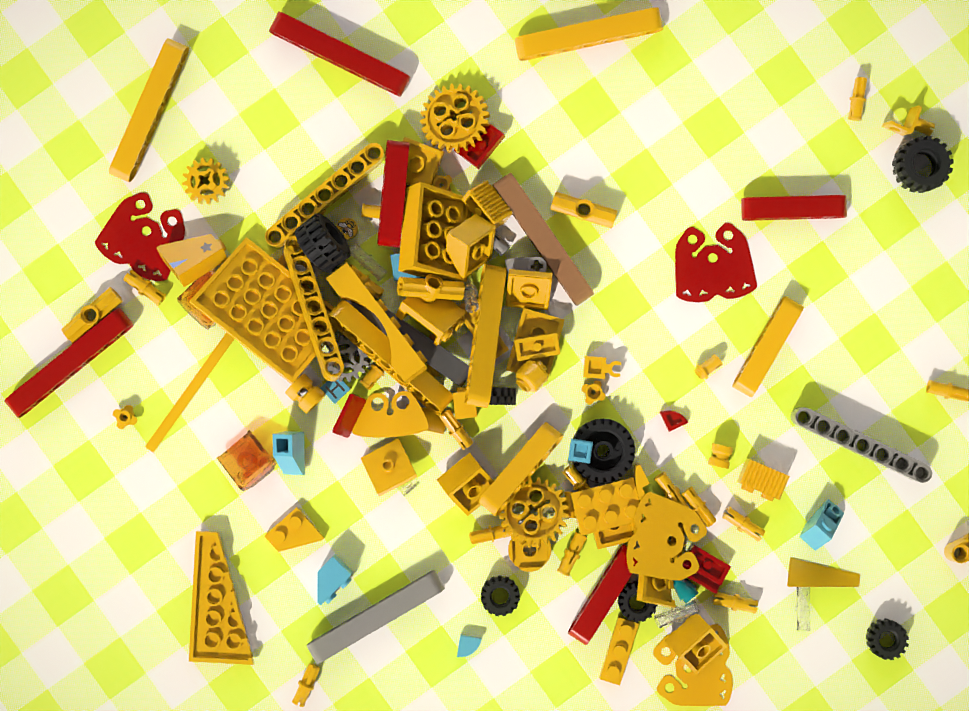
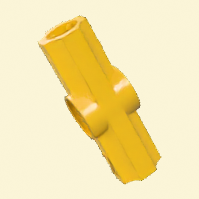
M555 192L550 210L575 217L580 221H588L611 229L618 211L592 203L587 199H579L559 192ZM586 205L589 208V214L581 215L578 212V207Z
M429 274L425 279L399 277L397 282L398 295L419 297L426 303H433L436 299L462 300L464 297V282L442 280V278L435 274Z
M109 287L90 305L83 307L80 313L66 324L61 331L72 343L76 342L123 302L122 297L112 287ZM91 310L96 312V318L93 321L88 317Z

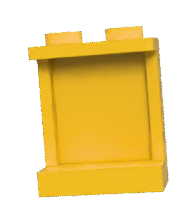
M406 297L395 316L400 320H403L408 315L412 316L437 336L433 344L438 346L442 341L446 343L452 336L453 331L457 332L464 324L462 319L466 311L449 299H436L433 303H426L419 297Z

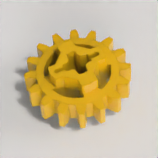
M202 157L201 163L193 160L194 166L186 167L189 173H183L182 175L187 178V181L182 182L183 186L188 187L184 192L186 194L192 193L190 199L194 201L198 198V203L201 205L204 200L208 205H211L212 199L218 203V196L225 197L226 195L223 190L230 188L225 184V182L230 181L229 177L224 176L228 172L227 169H220L222 166L220 162L214 165L213 158H210L207 162ZM208 167L207 171H198L202 168ZM218 176L220 178L219 186L217 185L216 178ZM193 177H195L196 185L194 187L192 183ZM204 178L210 181L208 185L202 181ZM207 191H213V192H214V193H212V194H210V195H204L205 192H207Z

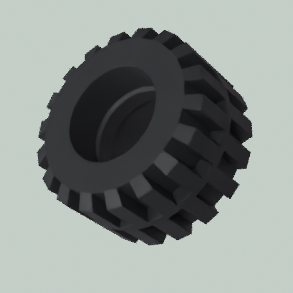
M920 136L902 145L894 155L896 160L892 161V166L896 167L893 170V175L897 174L898 178L895 179L897 183L902 182L903 185L901 187L904 189L910 188L909 192L913 193L917 191L918 193H924L942 186L943 182L950 178L948 174L953 171L950 165L954 164V159L949 157V155H952V152L945 149L947 147L945 142L940 144V139L938 138L932 139V136L924 138ZM916 153L924 154L930 159L932 171L928 177L918 174L914 169L913 159Z
M314 214L295 230L297 242L304 254L316 267L324 272H331L351 256L349 245L343 234L332 221L322 214Z

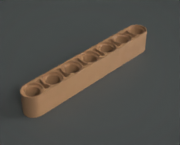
M510 172L492 184L502 198V201L508 205L513 213V217L540 256L546 261L547 266L574 305L577 307L593 296V290L513 174Z

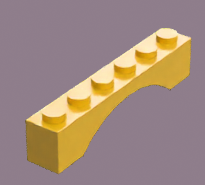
M346 262L326 278L342 299L364 306L380 320L390 341L391 365L403 381L408 384L428 369L424 364L428 360L420 350L417 353L411 346L415 343L407 333L405 335L401 334L398 330L401 325L394 316L388 317L385 313L388 308L381 299L375 300L372 296L375 291L369 283H362L359 279L362 274L356 266L350 267Z

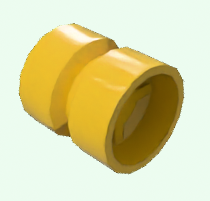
M304 373L285 391V394L292 401H298V406L308 414L326 396V393L318 386H313V381ZM306 388L308 392L302 396L300 393Z

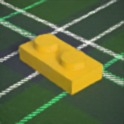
M557 333L514 340L517 361L561 354Z

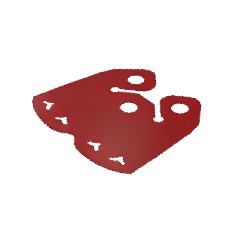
M144 192L124 199L118 205L96 238L95 245L110 261L116 264H129L132 270L139 276L152 281H165L171 270L162 260L157 247L184 240L185 226L182 214L177 209L164 211L161 214L160 221L164 231L167 233V237L164 238L157 222L147 217L131 221V216L148 214L153 208L149 195ZM138 200L144 201L145 207L143 209L136 208L135 204ZM169 217L176 218L177 222L174 226L168 225L167 220ZM143 227H149L151 234L148 236L143 235ZM101 243H108V250ZM120 251L122 258L114 254ZM145 265L146 271H144L143 268H139L138 266ZM157 270H159V272H160L162 275H161V276H160L159 274H155V275H154L153 273L156 272Z
M724 223L715 234L716 240L727 248H731L732 253H728L719 245L705 246L697 254V257L694 258L692 253L696 252L705 242V235L694 227H689L684 231L675 249L676 297L687 302L699 303L707 302L716 295L726 299L743 297L757 288L747 240L733 224ZM725 231L732 232L733 237L731 240L724 239L723 234ZM690 235H695L697 237V242L695 244H690L688 242V237ZM711 253L717 255V261L714 263L708 260V256ZM744 283L750 285V287H746L745 289H742L743 286H744ZM731 287L734 290V292H726V290H728ZM688 290L691 296H689L688 294H683V292ZM702 290H703L704 292H707V293H708V294H702L701 296H699V294L701 293Z

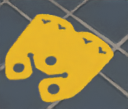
M652 492L646 493L639 502L635 512L634 523L637 531L628 542L627 565L630 573L667 580H683L695 574L699 569V564L692 552H685L674 563L670 562V558H674L683 549L685 537L681 528L678 527V523H683V529L691 542H698L707 534V528L699 515L689 507ZM650 499L651 505L645 506ZM642 514H643L644 517L646 518V520H644V521L641 523V520H642V518H643V517H642ZM693 524L699 526L697 534H693L690 530ZM670 536L676 539L674 546H670L667 543V539ZM636 541H638L640 547L634 549V547L636 546ZM633 557L635 558L636 561H638V563L635 565V567L633 566V565H634ZM684 560L691 562L690 569L683 568Z
M719 624L709 626L715 632H718L717 635L728 646L722 651V655L719 654L697 675L692 671L686 673L683 669L685 663L678 658L675 662L676 676L684 684H687L688 687L683 689L682 685L674 677L667 675L661 679L656 688L660 696L670 703L679 706H726L729 703L733 688L732 673L725 664L729 658L730 649L727 636ZM670 634L666 635L653 650L654 657L663 665L671 664L676 657L675 652L664 641ZM665 647L671 651L667 657L661 654V650ZM723 674H725L724 679L726 680V682L720 680ZM668 683L674 686V691L671 693L665 691V686ZM725 690L724 699H722L720 693Z

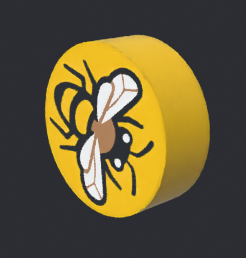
M343 218L337 223L336 227L346 240L353 239L357 235L358 225L353 219Z

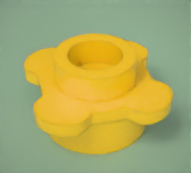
M436 174L433 186L452 192L450 189L452 177L450 175L439 176Z
M596 380L593 384H584L581 390L585 393V402L591 405L594 401H603L606 395L602 391V383Z
M126 405L123 409H115L113 411V416L117 420V427L119 429H125L126 426L137 423L138 419L133 411V406Z

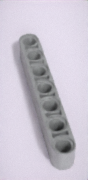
M797 407L791 412V421L796 426L899 475L920 483H926L932 478V469L927 464L805 407ZM801 411L807 414V419L803 423L798 420V414ZM823 420L826 423V429L820 432L818 430V423ZM840 430H844L846 433L843 441H839L837 438ZM863 439L865 447L860 451L857 448V442ZM882 448L885 455L879 460L877 458V451ZM899 458H902L904 466L898 469L896 462ZM922 467L923 475L917 478L916 470Z
M432 570L306 644V647L316 664H319L445 590V587L436 571Z

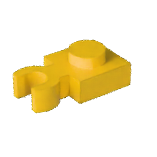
M584 356L583 377L605 379V373H609L612 377H620V374L614 373L612 368L614 365H621V362L613 361L610 364H606V357Z

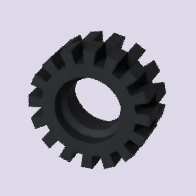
M492 387L489 405H516V388Z
M498 575V577L493 576L485 582L481 591V602L488 613L491 615L495 614L498 617L499 615L506 616V614H511L517 608L520 601L518 586L513 580L507 576L502 577V575ZM497 588H504L509 594L508 600L503 604H497L492 599V593Z
M629 582L618 596L619 609L628 620L644 622L646 621L645 619H650L653 613L655 614L656 606L658 607V605L645 603L643 608L633 609L629 604V600L633 594L637 593L638 582Z
M886 618L884 620L878 619L876 624L874 622L871 624V629H867L869 634L865 638L868 640L866 644L870 648L869 650L879 658L894 660V657H901L900 653L905 654L906 650L904 648L909 646L906 640H909V636L906 635L907 631L899 623ZM886 631L892 632L895 636V641L890 647L881 646L879 641L881 634Z

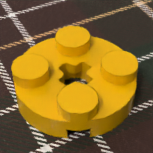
M526 528V530L531 532L536 530V528ZM519 538L515 541H512V539L509 541V558L522 571H537L550 559L551 544L549 539L547 546L541 541L539 548L533 542L532 547H536V551H533L530 556L527 552L523 551V548L527 547V541L522 545H519Z

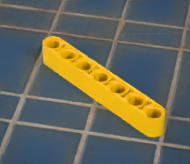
M653 7L516 37L514 41L519 61H526L654 34L662 31L664 28L659 7Z
M170 38L165 40L111 162L109 174L129 183L134 179L189 52L188 46Z
M370 143L273 224L265 233L266 242L275 248L283 247L288 237L295 236V230L314 214H322L384 161L385 152L382 146L378 143ZM378 149L381 152L380 156L377 159H371L369 157L371 150ZM356 163H362L364 169L360 173L353 172V166ZM346 177L347 184L344 187H338L336 184L338 178ZM326 190L330 191V199L322 201L320 194ZM308 204L313 205L314 212L310 215H305L304 207ZM291 218H296L298 221L294 229H289L287 226ZM280 232L281 240L277 243H272V234Z
M290 236L285 241L284 257L322 375L327 381L333 382L341 377L344 364L311 262L300 248L296 236ZM296 245L299 251L293 252L288 247ZM303 265L306 270L299 272L295 269V266ZM309 285L312 291L305 292L301 286ZM316 305L319 311L311 312L308 306ZM322 325L325 328V332H317L314 326ZM321 346H330L332 352L324 353L321 350ZM330 365L336 366L339 372L332 374L328 371L327 367Z
M485 263L482 268L465 392L466 405L488 408L490 403L506 279L505 267Z
M341 300L328 314L330 323L432 413L441 415L453 400L452 393L426 370L406 384L391 365L389 338L350 303Z

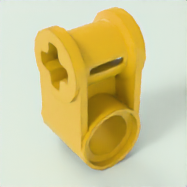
M969 533L945 546L944 555L948 560L961 564L969 561ZM959 547L960 555L956 558L954 552Z

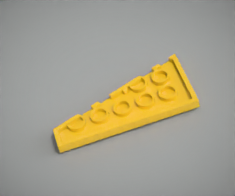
M197 530L195 536L188 662L254 665L255 662L220 534L216 531Z

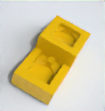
M637 463L634 465L633 478L639 501H641L645 495L642 487L650 483L641 465Z

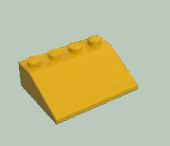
M423 182L406 188L398 271L420 277L435 274L444 280L467 281V277L464 279L460 277L446 251L448 232L462 224L464 220L472 217V212L462 201L464 196Z

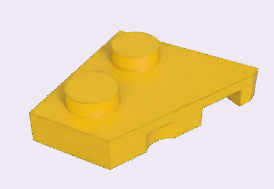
M298 507L264 536L278 552L322 541L325 538Z

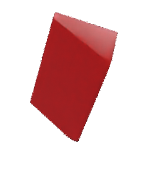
M354 393L349 394L332 429V433L348 438L366 403V399Z

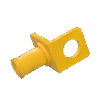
M915 106L909 109L903 126L889 121L883 123L882 127L902 136L912 134L914 130L930 136L934 131L930 128L934 129L935 124L919 118L922 106Z

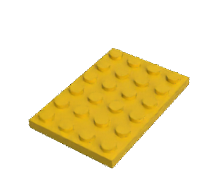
M246 237L193 296L190 303L290 384H293L316 357L290 272ZM307 285L301 286L305 292L312 291ZM323 299L328 315L334 307ZM316 305L308 306L311 312L319 311ZM331 324L333 333L335 335V333L338 330ZM322 325L314 326L317 332H325V328Z

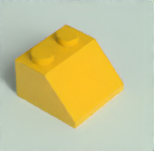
M477 214L464 220L456 228L451 229L446 237V251L460 277L463 279L492 258L496 226Z
M470 452L436 479L448 497L467 516L481 506L479 499L494 482Z
M697 611L692 616H689L680 627L671 632L669 637L664 640L695 675L728 647Z

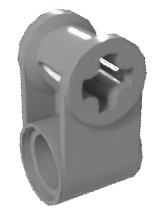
M541 257L505 259L507 281L509 269L535 271V269H531V266L535 264L534 261H539V264H543L540 272H546V261Z

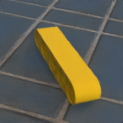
M787 296L781 299L732 385L733 388L749 397L754 396L800 317L804 306Z
M548 422L542 424L479 499V503L494 516L500 514L557 447L564 435Z

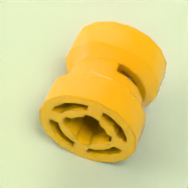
M712 443L711 450L713 455L709 457L708 464L729 469L730 462L728 458L732 455L734 448Z

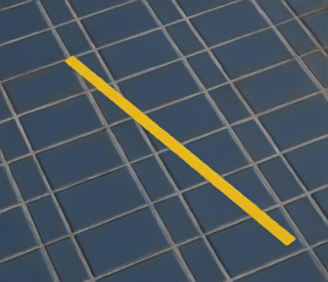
M290 245L288 247L293 252L299 250V248L296 245ZM283 253L277 262L286 268L287 263ZM227 332L145 447L154 453L234 341V338Z

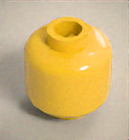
M532 360L526 361L516 372V384L527 393L530 391L537 392L548 379L546 366L538 360L536 362Z

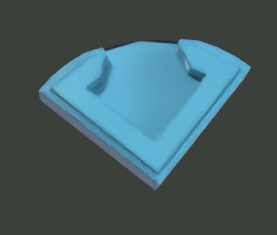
M460 634L457 657H466L474 653L478 649L482 638Z

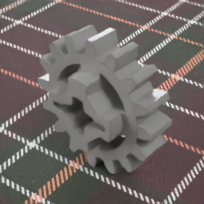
M340 336V341L336 340L338 347L344 344L350 346L347 350L339 349V352L342 355L349 353V359L353 363L345 362L344 369L351 367L354 371L346 374L342 373L339 381L342 382L344 377H346L347 381L351 382L352 376L359 379L358 373L366 372L362 367L363 365H369L365 361V358L368 356L349 339L345 340L344 336ZM326 345L329 350L328 353L332 352L331 347ZM357 350L360 355V363H358L355 359V353L357 352ZM330 365L328 367V371H332V374L339 372L336 366Z

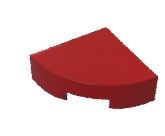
M671 410L659 412L668 432L689 423L678 412Z

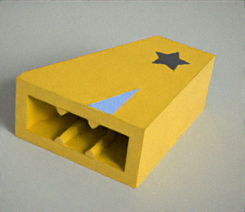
M212 234L157 247L162 260L183 287L194 282L227 259L224 252L227 250L225 244L221 239L216 240Z

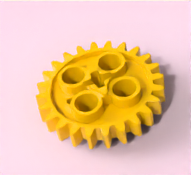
M452 83L449 90L442 86L443 92L439 93L437 90H434L435 98L428 96L430 104L423 103L427 111L420 112L424 117L420 120V123L424 125L421 129L423 133H427L426 139L428 141L432 140L431 144L433 147L438 145L439 150H443L446 147L447 152L451 153L452 148H455L456 152L459 153L460 147H463L465 151H468V144L475 147V139L482 141L480 133L487 134L483 126L490 125L489 121L486 120V118L490 117L489 112L486 111L488 105L483 103L485 100L483 96H479L477 90L472 92L469 85L465 90L462 84H459L458 88L455 89ZM460 102H466L463 108H457ZM440 110H446L444 115L437 116ZM467 121H473L470 127H464ZM453 129L450 135H444L445 130Z
M530 477L528 483L524 484L502 510L504 513L499 514V518L504 520L501 526L508 527L505 530L506 535L513 533L511 536L512 541L519 538V545L527 541L528 548L535 542L537 548H539L541 541L546 546L548 545L549 538L556 541L555 533L562 535L560 527H567L563 520L569 519V515L564 513L569 511V506L563 505L567 502V498H560L563 495V491H556V484L549 487L548 479L542 484L540 477L537 478L536 483H533ZM534 494L542 495V498L537 502L531 500ZM516 507H524L525 509L522 514H514ZM532 509L538 512L536 516L533 513L531 514L530 511ZM546 511H554L555 515L552 518L547 519L544 517ZM528 524H537L536 530L531 532L526 530Z

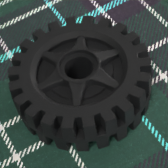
M595 419L582 425L574 435L573 439L593 442L590 464L573 461L576 469L587 479L599 483H608L620 479L631 468L635 458L634 440L629 431L620 423L611 419ZM604 444L607 445L609 451L606 456L602 457L598 455L597 449L600 445Z

